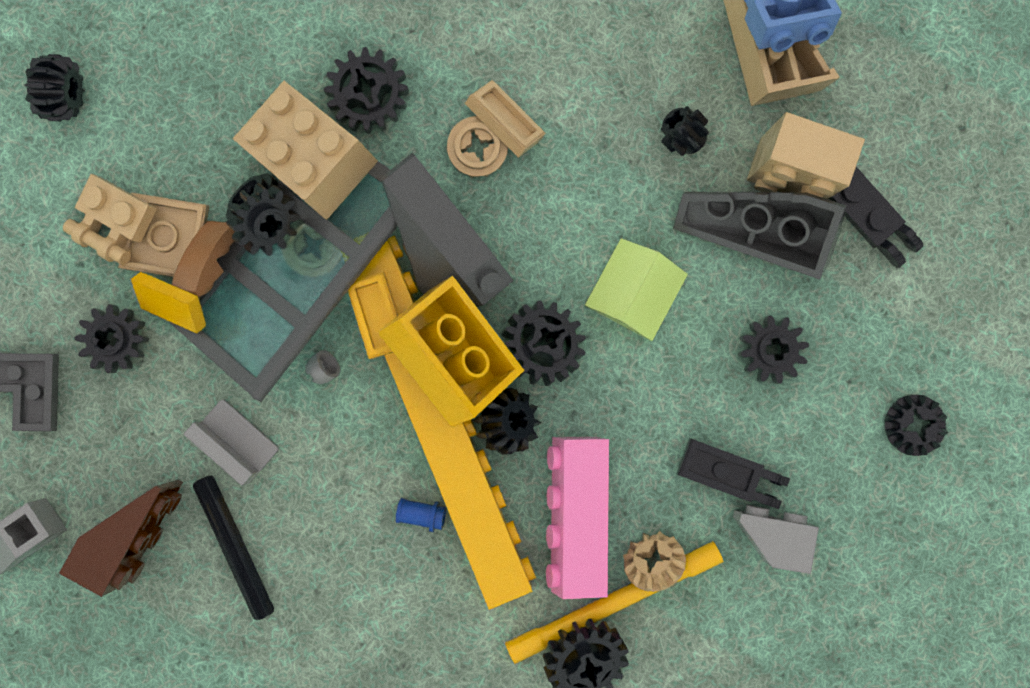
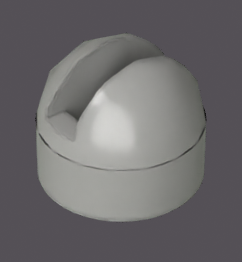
M321 350L308 360L305 372L306 374L310 373L313 383L324 384L339 375L340 366L330 352Z

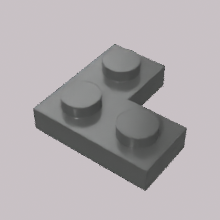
M0 353V392H13L12 431H57L59 354Z

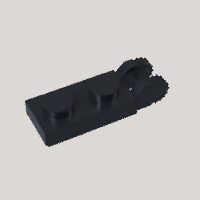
M857 167L849 187L829 198L831 201L846 205L844 216L873 248H877L894 267L900 268L906 262L898 248L886 240L894 232L911 251L917 253L924 246V243L914 230L904 224L906 221Z
M691 438L688 440L676 473L679 476L746 501L752 502V500L776 509L780 508L782 501L770 494L756 492L760 477L768 479L771 483L779 486H788L790 481L788 477L764 469V465Z

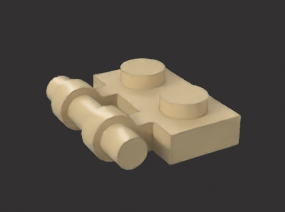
M90 174L74 207L85 214L84 219L80 223L73 219H68L63 225V231L71 235L72 241L80 246H90L97 250V255L106 261H116L121 265H125L131 258V253L124 249L127 240L130 239L141 243L157 208L104 178ZM102 224L111 228L107 237L98 234Z

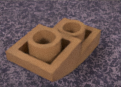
M207 221L185 250L171 285L197 295L198 298L209 292L214 285L213 283L224 272L217 259L229 251L230 245L234 242L231 237L235 231L226 222Z

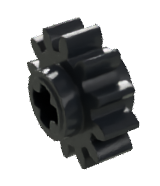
M257 183L253 196L241 190L240 196L244 202L241 205L235 203L229 205V208L237 214V217L227 220L226 224L235 231L231 238L239 246L244 245V248L250 254L255 255L260 248L267 256H271L273 252L272 245L277 244L285 249L287 244L283 239L286 234L289 236L297 235V231L290 226V223L298 221L300 215L291 209L296 203L295 200L287 194L284 195L280 188L272 185L267 191L265 187Z
M108 304L106 314L101 309H91V314L94 318L93 322L87 320L79 321L80 325L87 331L85 335L75 336L76 341L86 343V348H83L78 355L79 357L93 356L90 368L100 369L104 366L107 373H116L118 364L123 369L133 368L130 357L144 358V353L137 347L138 343H147L149 338L138 335V330L145 326V322L136 320L131 322L134 316L133 310L125 308L120 312L117 305ZM109 332L115 333L113 337L118 339L114 346L109 345L111 341L107 340Z
M766 316L763 321L764 328L757 322H751L749 327L754 333L753 336L743 335L739 338L743 343L748 344V349L738 353L739 357H749L750 363L745 366L744 371L751 372L758 369L757 381L759 382L766 381L769 374H771L772 381L775 384H781L783 372L788 377H797L798 374L793 365L807 364L808 362L806 358L799 355V350L808 348L809 343L798 342L796 339L803 329L799 327L788 330L790 322L788 317L782 318L776 326L773 316ZM771 339L773 345H780L781 353L775 354L776 360L774 355L766 353V346L772 345Z

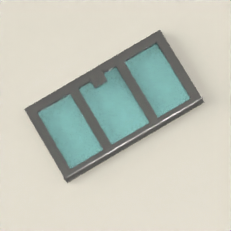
M378 161L327 220L279 180L277 187L283 191L284 195L287 194L296 202L291 209L300 215V219L296 222H291L290 226L297 231V235L289 236L286 234L283 239L287 244L285 249L277 244L272 245L273 252L271 256H267L260 248L255 255H252L244 248V245L239 246L234 241L230 245L229 251L217 260L224 272L213 283L212 289L199 298L206 326L196 334L170 321L169 323L247 391L253 399L262 402L398 227L380 179L390 169Z

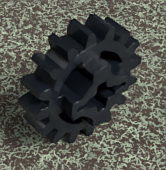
M363 47L360 57H356L351 50L347 51L349 61L344 63L336 59L334 62L339 71L337 73L327 72L326 76L333 85L324 87V92L327 96L334 97L327 105L331 111L339 110L336 115L339 123L342 124L350 119L349 128L354 132L360 124L363 125L367 134H371L372 125L378 124L379 128L384 131L386 130V119L389 118L394 122L399 120L395 112L396 108L406 109L407 107L406 102L400 96L409 94L408 86L399 84L406 79L403 70L395 71L398 64L394 57L384 62L385 55L380 49L374 57L370 56L367 47ZM365 68H376L381 70V72L375 74L365 70ZM352 73L348 86L343 88L346 79ZM361 78H364L365 83L371 88L372 104L363 94ZM391 93L388 103L382 108L381 104L385 95ZM360 107L368 110L369 114H358L349 108Z
M541 300L537 301L532 306V309L527 304L523 305L518 310L519 315L514 313L508 319L511 327H506L501 334L509 339L504 344L525 370L518 378L528 373L530 375V384L534 385L542 377L545 386H550L554 383L555 377L559 382L564 381L569 377L568 372L573 373L579 368L580 365L576 360L582 358L586 352L578 347L579 344L586 340L585 335H576L575 332L581 323L579 321L570 323L568 317L571 311L567 309L562 314L558 313L557 303L555 302L547 309H544ZM521 332L525 338L523 346H521L520 341ZM554 339L548 345H540L536 348H533V346L538 342ZM564 340H565V344H566V351H565V352H564V350L562 349V348H563V344H564Z
M592 619L587 620L585 627H579L576 621L572 622V631L568 633L560 629L558 633L561 639L559 641L549 640L547 644L551 652L543 654L546 664L543 668L553 688H613L611 680L613 678L622 679L624 675L620 668L629 665L625 656L629 652L616 628L610 629L606 621H602L595 627Z

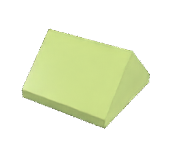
M620 239L585 306L640 336L653 341L688 274L660 252Z

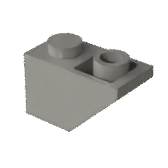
M46 498L28 502L0 521V575L67 531Z
M746 505L745 511L734 510L733 518L765 563L773 568L811 574L819 527L807 523L808 516L784 512L783 518L769 516L770 509L753 505Z

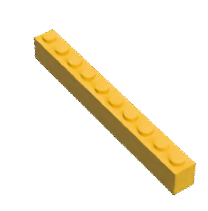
M394 235L388 238L357 280L384 272L399 315L415 302L412 294L417 293L418 289L410 270L403 273L398 259L404 257ZM366 236L358 238L354 241L360 244ZM342 252L345 261H347L349 256ZM395 354L384 355L488 609H493L533 592L531 580L536 579L534 569L528 556L521 559L516 544L522 541L514 521L506 523L501 508L507 505L499 485L491 487L486 472L491 471L492 468L484 449L476 451L471 438L477 435L472 419L450 427Z

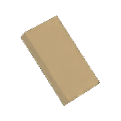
M493 80L471 94L465 102L471 111L518 158L536 145L546 134Z

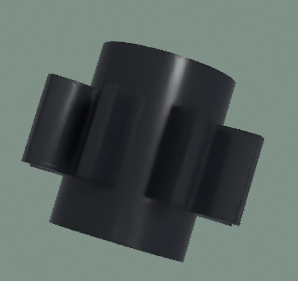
M688 106L676 108L669 112L662 122L661 131L666 136L663 137L661 142L671 153L677 151L681 156H684L685 153H696L707 141L709 131L704 126L708 123V120L699 109L693 112Z

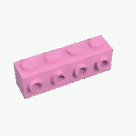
M552 437V446H549L547 451L548 468L552 470V485L548 486L546 496L548 508L551 509V525H548L546 530L547 545L551 549V564H548L546 567L547 586L551 588L553 594L561 599L608 597L609 439L600 437Z

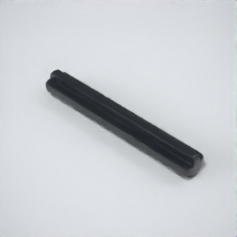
M211 475L197 480L193 483V489L253 619L257 621L271 615L274 612L273 604L215 478Z

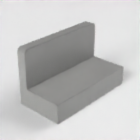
M220 400L203 421L193 422L183 434L241 486L251 483L279 450V447L226 400Z

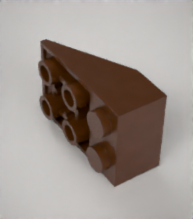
M175 480L153 487L78 537L59 574L100 597L116 589L120 590L128 582L134 583L145 565L144 562L140 561L147 548L152 549L163 533V528L159 527L165 514L171 515L182 498V494L178 493L183 482Z

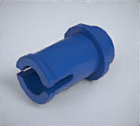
M401 498L396 511V523L427 527L429 532H434L435 529L442 530L446 517V507L440 506V502L437 501L432 505Z

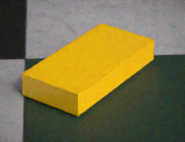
M139 272L131 279L141 309L196 334L206 326L197 295L142 272Z
M384 272L356 280L348 290L369 359L393 353L378 334L382 328L398 316Z

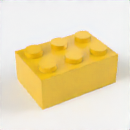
M453 275L427 291L378 332L450 427L475 418L525 371Z

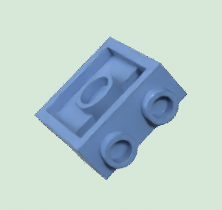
M744 0L748 7L745 21L759 50L771 47L774 52H783L789 49L795 42L808 40L811 45L821 44L833 34L842 14L835 0Z

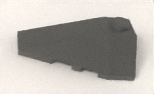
M413 153L380 178L394 220L397 222L405 253L410 260L416 286L423 294L453 275L475 306L478 307L485 305L513 282V279Z
M684 192L673 229L820 280L830 263L840 235L846 205L810 193Z

